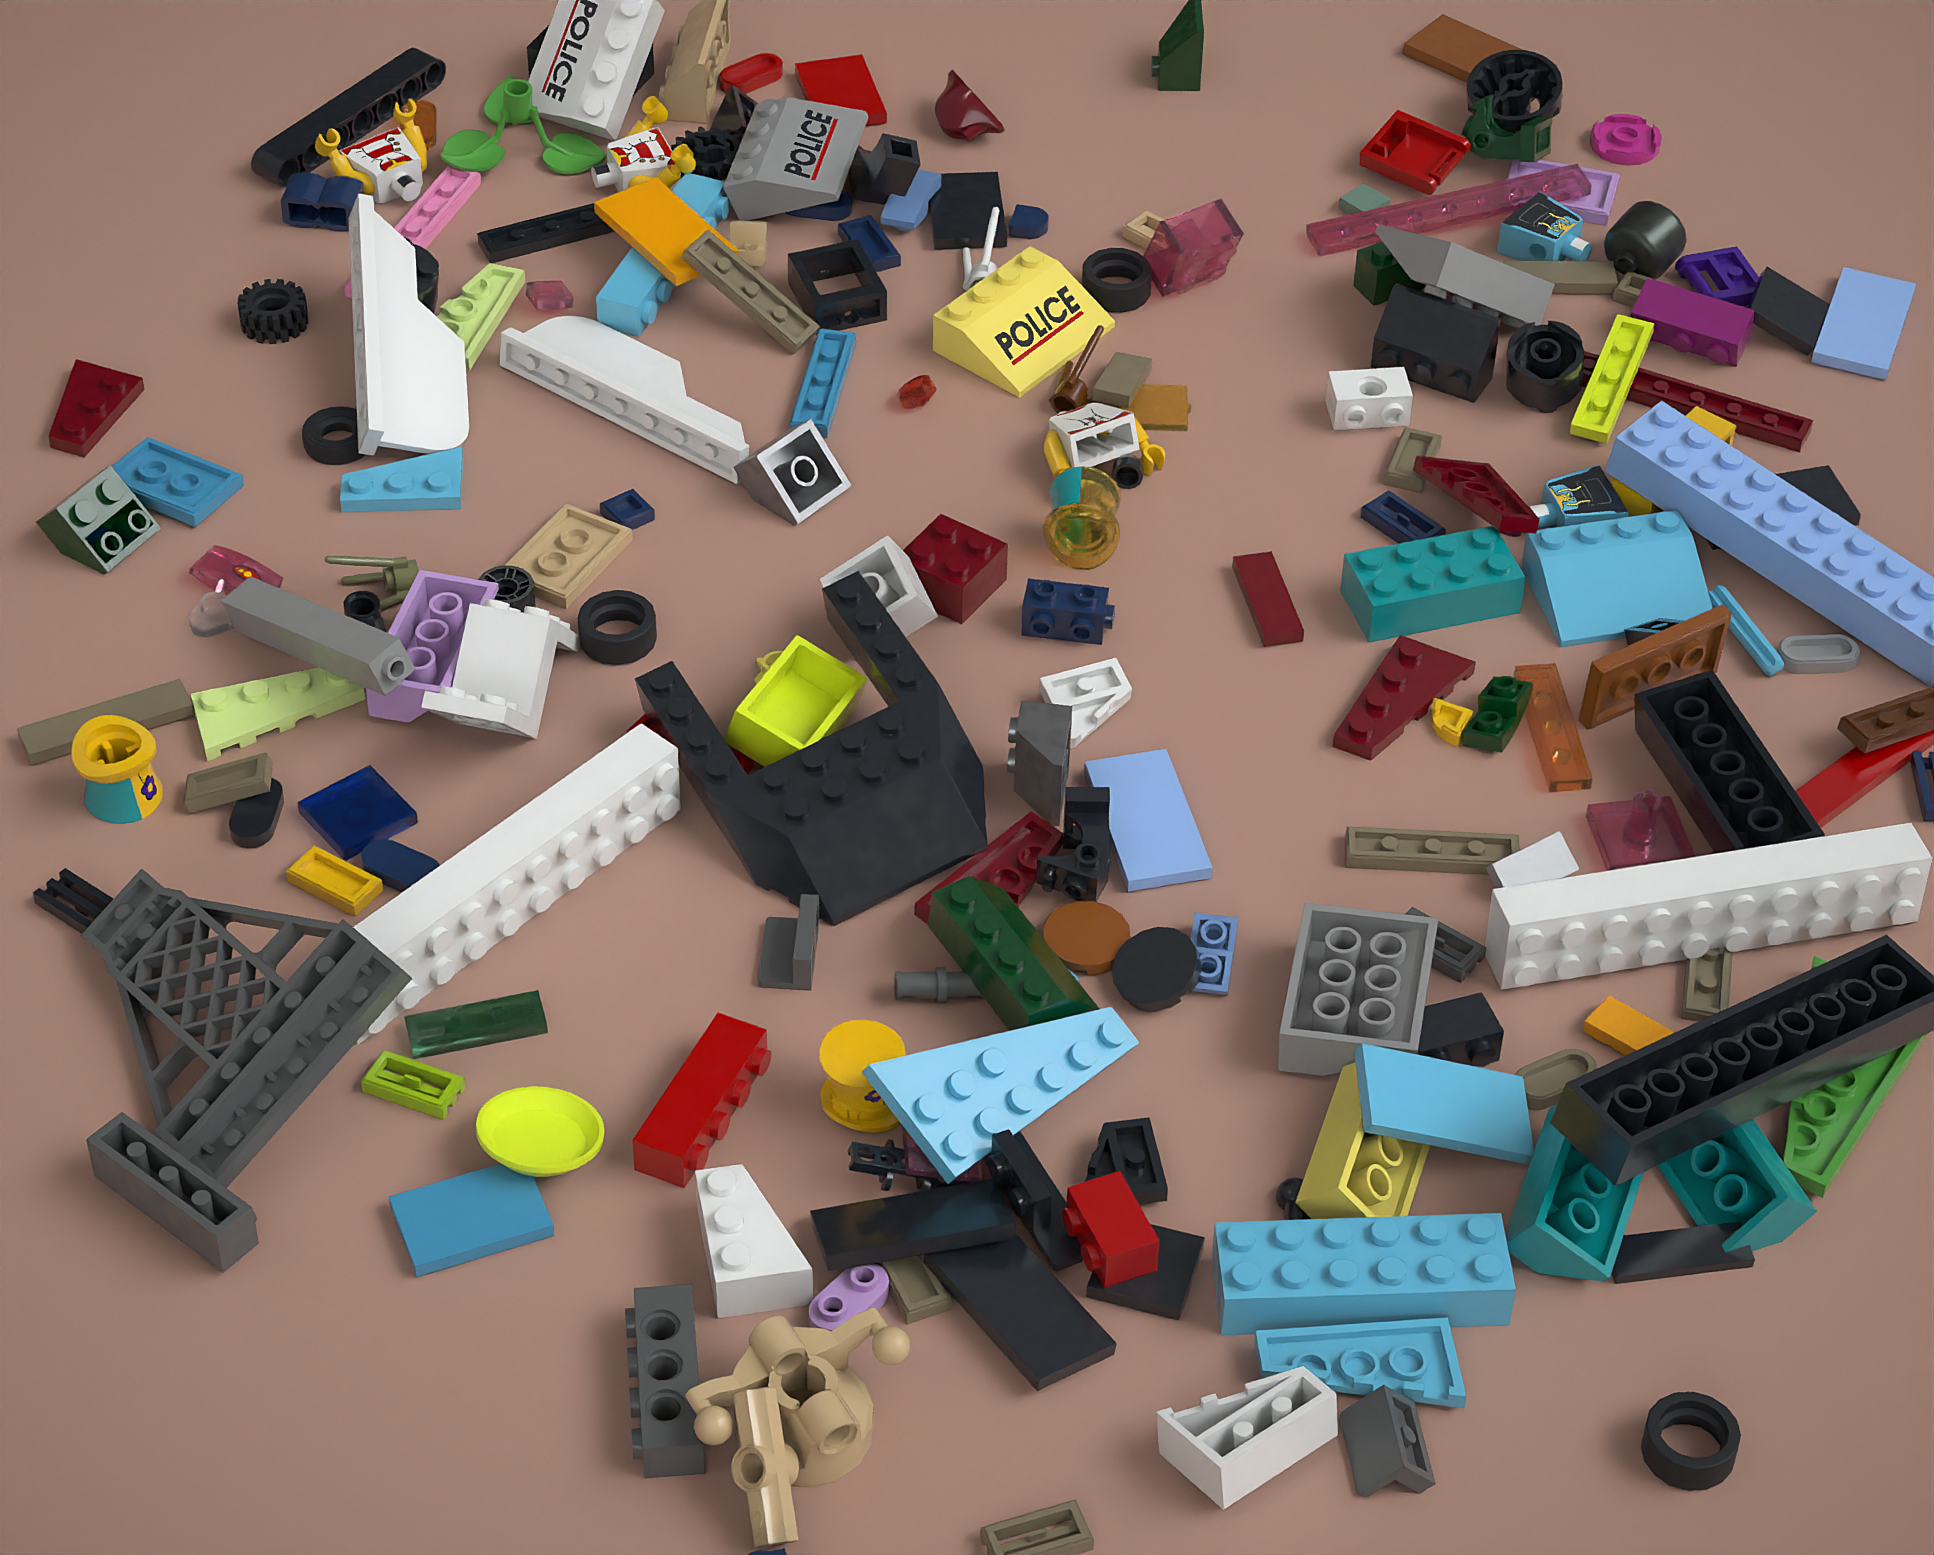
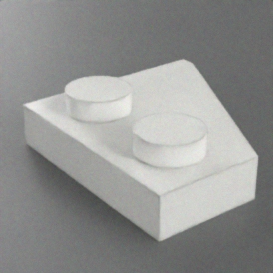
M1117 658L1042 677L1039 680L1038 686L1045 703L1072 706L1070 749L1080 744L1129 701L1132 693V687Z

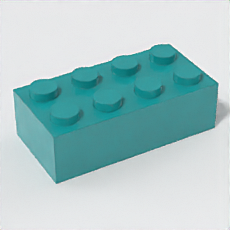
M1494 526L1344 554L1340 591L1367 641L1370 643L1396 638L1400 635L1406 636L1518 614L1521 610L1526 577L1498 530Z

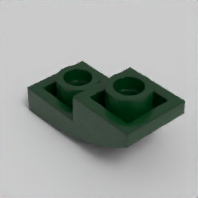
M1493 676L1478 695V712L1462 731L1463 746L1503 752L1524 715L1533 691V683L1516 680L1511 676Z

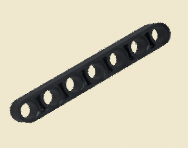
M412 47L261 145L253 154L251 160L252 171L281 187H287L291 175L304 172L310 173L330 159L329 156L320 155L315 149V142L319 134L328 142L326 138L328 130L330 128L335 129L340 135L337 150L349 147L391 119L396 102L399 105V110L403 111L407 108L408 99L416 102L436 89L444 80L446 74L445 63L441 59L420 49Z

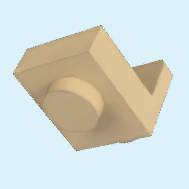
M733 220L730 223V243L738 249V256L755 271L757 266H763L767 258V223Z

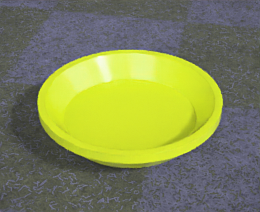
M520 1087L502 1092L483 1105L476 1120V1136L484 1151L508 1169L529 1176H556L576 1169L592 1160L600 1151L604 1141V1123L597 1110L577 1095L550 1087Z

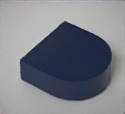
M1016 204L1009 224V236L1035 239L1045 235L1048 231L1049 222L1047 212L1038 207Z

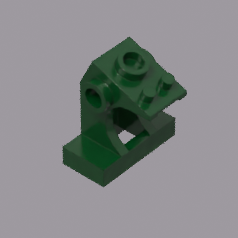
M1488 95L1473 103L1471 110L1475 111L1476 114L1475 116H1469L1462 131V135L1470 142V151L1481 158L1520 159V162H1536L1551 153L1552 117H1537L1523 124L1519 132L1512 133L1504 131L1494 119V95Z

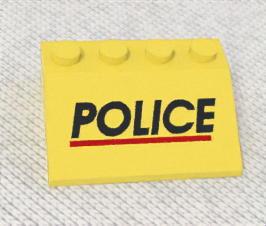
M1029 246L933 315V351L1020 398L1065 365L1067 361L1081 353L1098 325L1104 327L1101 338L1115 327V320L1058 260Z

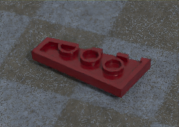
M1416 456L1413 467L1414 472L1494 526L1501 534L1519 537L1522 533H1537L1540 518L1489 463Z
M1400 635L1335 732L1332 747L1370 761L1373 760L1404 733L1406 725L1412 720L1419 721L1428 713V708L1433 704L1434 698L1444 700L1453 692L1454 685L1461 679L1466 681L1474 674L1476 662Z
M1030 811L987 845L988 849L976 854L915 902L914 915L928 924L932 892L968 876L1003 888L1019 907L1036 883L1037 856H1055L1063 845L1064 833Z

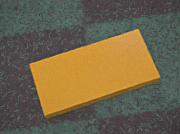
M657 177L594 202L595 213L675 286L702 276L681 257L684 250L707 230L738 255V249Z

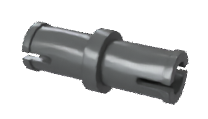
M936 967L934 972L895 971L894 994L896 1000L935 999L936 1003H945L946 998L984 999L974 986L971 978L963 971L946 972L945 967Z

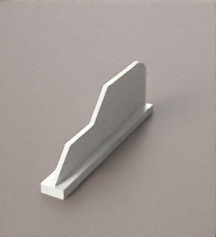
M358 193L349 216L358 452L374 455L377 447L382 446L432 454L461 447L469 433L464 341L418 300L415 247L374 211L373 196Z
M579 316L552 318L525 333L512 327L501 332L500 366L735 484L742 482L733 468L749 457L750 445L745 443L741 423L687 397L679 361L600 322Z

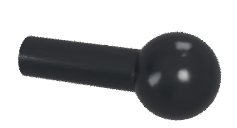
M1288 1178L1276 1190L1277 1204L1285 1211L1284 1220H1303L1304 1211L1295 1203L1303 1182L1301 1178Z

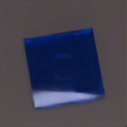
M371 765L297 802L300 815L344 861L362 853L368 844L377 840L389 839L418 823L417 812Z

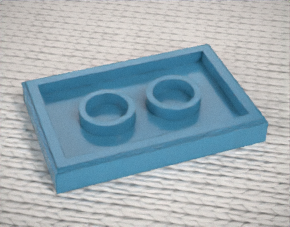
M149 437L144 439L112 466L143 506L194 527L244 486L242 474Z
M502 1164L388 1197L390 1209L416 1277L554 1236V1225L534 1177L512 1171Z

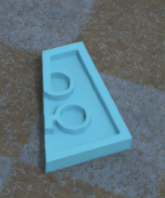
M462 446L343 474L340 495L341 512L461 509Z

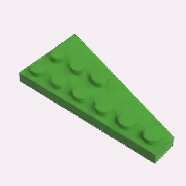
M1814 955L1811 969L1828 961ZM1928 1034L1791 1100L1782 1161L1801 1188L1819 1197H1824Z

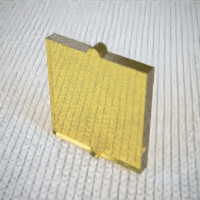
M1143 384L1130 407L1116 406V408L1134 413L1135 418L1144 430L1187 431L1188 414L1191 412V404L1187 403V385Z

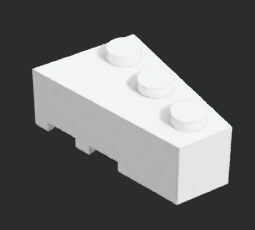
M743 1164L696 1170L697 1210L717 1318L810 1305L813 1300L812 1267Z
M1304 1366L1245 1384V1391L1221 1399H1218L1216 1394H1211L1200 1398L1201 1405L1176 1413L1173 1412L1171 1407L1156 1412L1159 1454L1223 1510L1338 1435L1336 1393Z

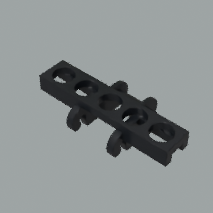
M892 1139L887 1140L885 1147L852 1141L847 1150L848 1155L851 1156L849 1170L878 1175L879 1182L882 1183V1191L890 1190L893 1173L916 1178V1187L920 1189L919 1191L930 1190V1185L948 1187L969 1183L968 1170L949 1184H947L939 1172H930V1170L937 1171V1169L927 1156L922 1153L917 1144L913 1150L895 1147ZM861 1158H867V1159H873V1160H872V1161H865V1160H863V1159H861ZM903 1159L911 1160V1169L903 1164Z

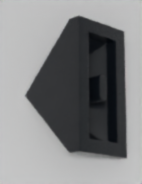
M732 85L725 94L711 128L717 126L722 131L729 128L731 129V135L740 133L743 139L758 103Z

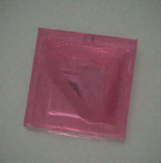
M561 280L526 283V296L536 310L573 308V295Z

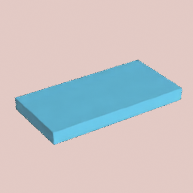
M1364 1043L1354 1051L1364 1132L1523 1164L1531 1161L1534 1146L1522 1076Z

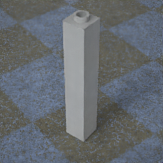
M251 576L221 600L238 633L384 696L416 670L399 637Z

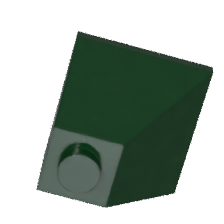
M1188 0L1160 39L1158 56H1152L1151 77H1158L1159 91H1200L1204 42L1201 0Z

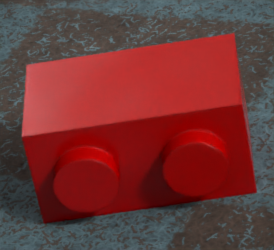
M1120 1171L1067 1187L1066 1208L1062 1209L1065 1229L1071 1237L1076 1235L1081 1244V1253L1087 1269L1090 1272L1096 1271L1104 1288L1157 1271L1160 1240Z

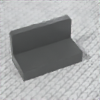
M801 894L798 918L768 917L766 919L758 975L759 987L811 991L819 933V895Z
M1382 1385L1340 1413V1421L1357 1492L1360 1495L1369 1497L1394 1480L1418 1493H1422L1436 1484L1414 1401L1386 1385Z

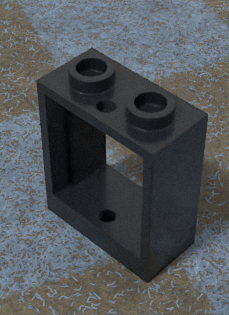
M858 239L787 254L788 284L803 312L820 326L819 329L840 331L887 321V290ZM855 273L862 286L820 295L813 282ZM851 311L849 315L845 316L846 312Z

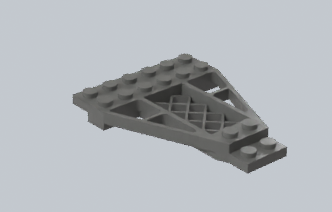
M142 868L81 935L103 955L107 972L116 979L158 1123L154 1132L172 1149L214 1178L225 1188L235 1180L413 979L344 919L339 923L191 898L181 890L164 888ZM230 922H238L277 929L279 931L261 951L253 953L227 931L226 926ZM210 928L219 936L208 938ZM304 934L325 938L287 982L276 973V967ZM233 948L242 956L231 959ZM217 952L215 963L204 966L206 954ZM190 959L188 970L178 973L179 962ZM256 968L266 977L255 980ZM240 972L239 984L228 986L229 975ZM213 979L211 991L201 993L202 982ZM186 986L184 998L174 1000L175 989ZM159 993L158 1002L150 997V995ZM264 993L263 1005L251 1008L252 997ZM236 1000L235 1012L224 1015L225 1003ZM209 1007L208 1018L197 1021L198 1010ZM150 1011L179 1038L177 1045L160 1064L158 1063L146 1022V1016ZM182 1014L181 1022L179 1023L172 1016ZM233 1028L231 1040L220 1043L221 1031ZM205 1035L204 1045L195 1037ZM200 1056L210 1068L172 1109L166 1089L194 1058Z

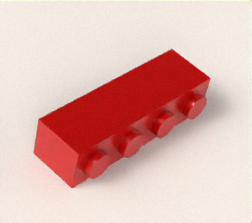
M717 1012L633 1138L635 1171L685 1188L695 1171L704 1169L710 1148L716 1140L720 1141L724 1138L730 1124V1117L737 1107L742 1108L745 1105L752 1083L757 1076H763L769 1067L771 1051L767 1049V1029Z

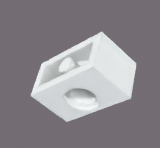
M1404 367L1328 372L1326 405L1333 430L1409 426L1413 394Z

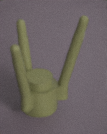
M406 556L398 558L325 557V562L328 564L388 567L383 568L382 572L344 576L341 578L342 584L383 581L386 592L394 591V595L380 601L381 610L404 602L419 572L416 560H407Z

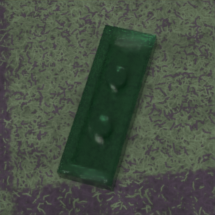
M538 990L404 1016L413 1060L548 1033L547 1021Z

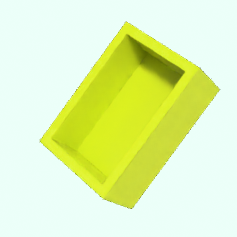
M796 635L737 707L724 740L728 745L766 767L837 732L855 710L868 678Z

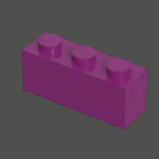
M1647 278L1631 310L1630 317L1654 323L1650 341L1671 346L1680 352H1691L1707 357L1715 363H1726L1737 367L1753 332L1754 310Z

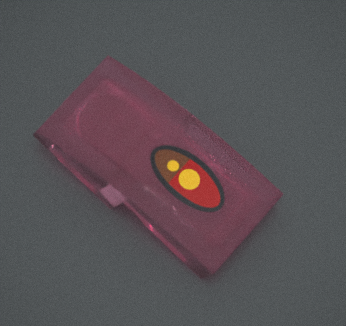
M217 545L208 550L189 569V573L219 596H222L227 590L232 592L250 576L278 588L281 587L284 579L258 561L237 551Z

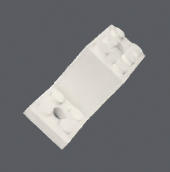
M485 599L484 606L470 603L452 688L440 686L439 693L425 691L421 708L457 724L537 739L555 650L562 649L578 652L580 635L570 630L569 623L560 621L559 617L549 615L550 612L544 609L525 606L524 613H521L518 609L510 608L508 603L492 599Z

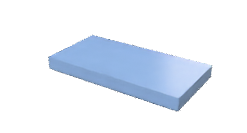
M1843 267L1818 337L1811 363L1886 380L1914 296L1916 283Z
M1167 749L1085 761L1084 773L1089 787H1109L1110 844L1128 892L1212 878L1213 867Z

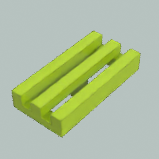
M386 1050L380 1053L361 1080L362 1092L442 1120L448 1115L447 1107H453L456 1103V1094H462L466 1088L465 1078ZM387 1068L389 1070L404 1074V1077L383 1069ZM421 1081L445 1088V1090H441L430 1085L421 1083Z

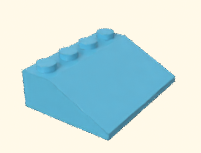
M1679 510L1537 530L1536 534L1526 533L1521 569L1560 647L1626 638L1624 629L1658 618L1686 621L1713 609L1693 535Z

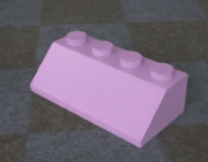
M419 570L388 631L389 634L400 638L416 670L386 696L366 688L369 716L409 723L428 711L421 708L425 691L439 693L440 686L452 687L469 605L472 603L484 606L485 599L494 600L499 590L498 583Z

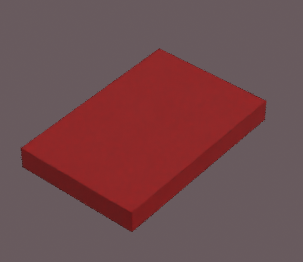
M862 54L795 63V75L805 100L866 111L868 114L866 126L887 123L886 109Z

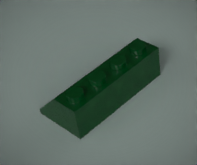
M968 876L932 892L928 927L962 971L968 974L974 986L1009 1031L1100 1009L1003 888Z

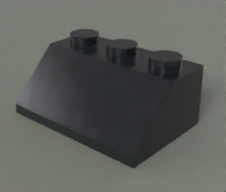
M1396 283L1391 291L1374 336L1371 368L1404 367L1408 381L1475 403L1493 379L1501 318Z

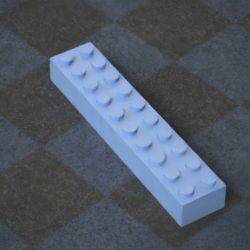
M1660 401L1615 437L1605 472L1664 511L1679 510L1688 527L1928 686H1934V577L1663 401Z

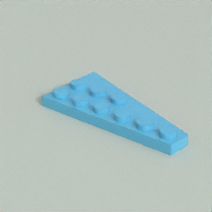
M1108 1007L869 1064L862 1073L947 1184H949L991 1153L993 1134L1009 1129L1013 1136L1132 1050L1139 1041L1114 1009Z

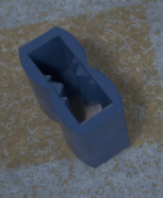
M314 173L293 174L281 198L283 222L300 228H310L319 225L332 231H349V216L358 193L364 194L363 182L346 176H334L326 179Z

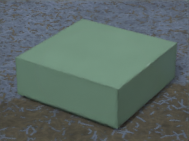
M1363 183L1340 197L1339 208L1366 224L1389 210L1391 199Z

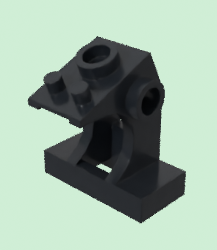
M1066 787L1063 849H1076V851L1063 856H1037L1036 883L1042 885L1044 891L1052 892L1054 889L1063 892L1067 897L1075 900L1084 899L1097 902L1108 883L1110 866L1109 787Z

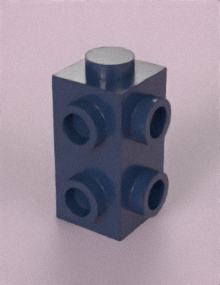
M1028 578L1022 605L1021 636L1102 645L1105 629H1113L1115 605L1108 604L1109 588Z

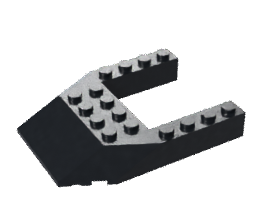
M859 571L822 588L827 619L888 707L750 775H747L673 661L635 678L643 711L659 736L678 748L679 767L754 883L767 891L773 889L789 898L791 904L800 907L801 894L819 895V918L833 926L988 849L983 765L939 683Z

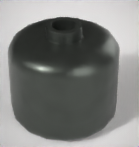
M1640 201L1631 206L1609 229L1603 244L1605 256L1608 261H1613L1614 268L1624 275L1627 272H1633L1656 280L1682 254L1687 243V237L1682 222L1670 209L1657 202Z

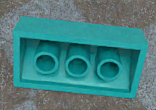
M1556 1104L1548 1110L1505 1233L1508 1251L1539 1274L1604 1282L1611 1276L1643 1173L1617 1186L1613 1185L1550 1123L1557 1107Z
M1754 1119L1657 1165L1697 1226L1742 1222L1743 1226L1722 1244L1725 1252L1749 1244L1751 1250L1754 1251L1783 1242L1817 1212Z

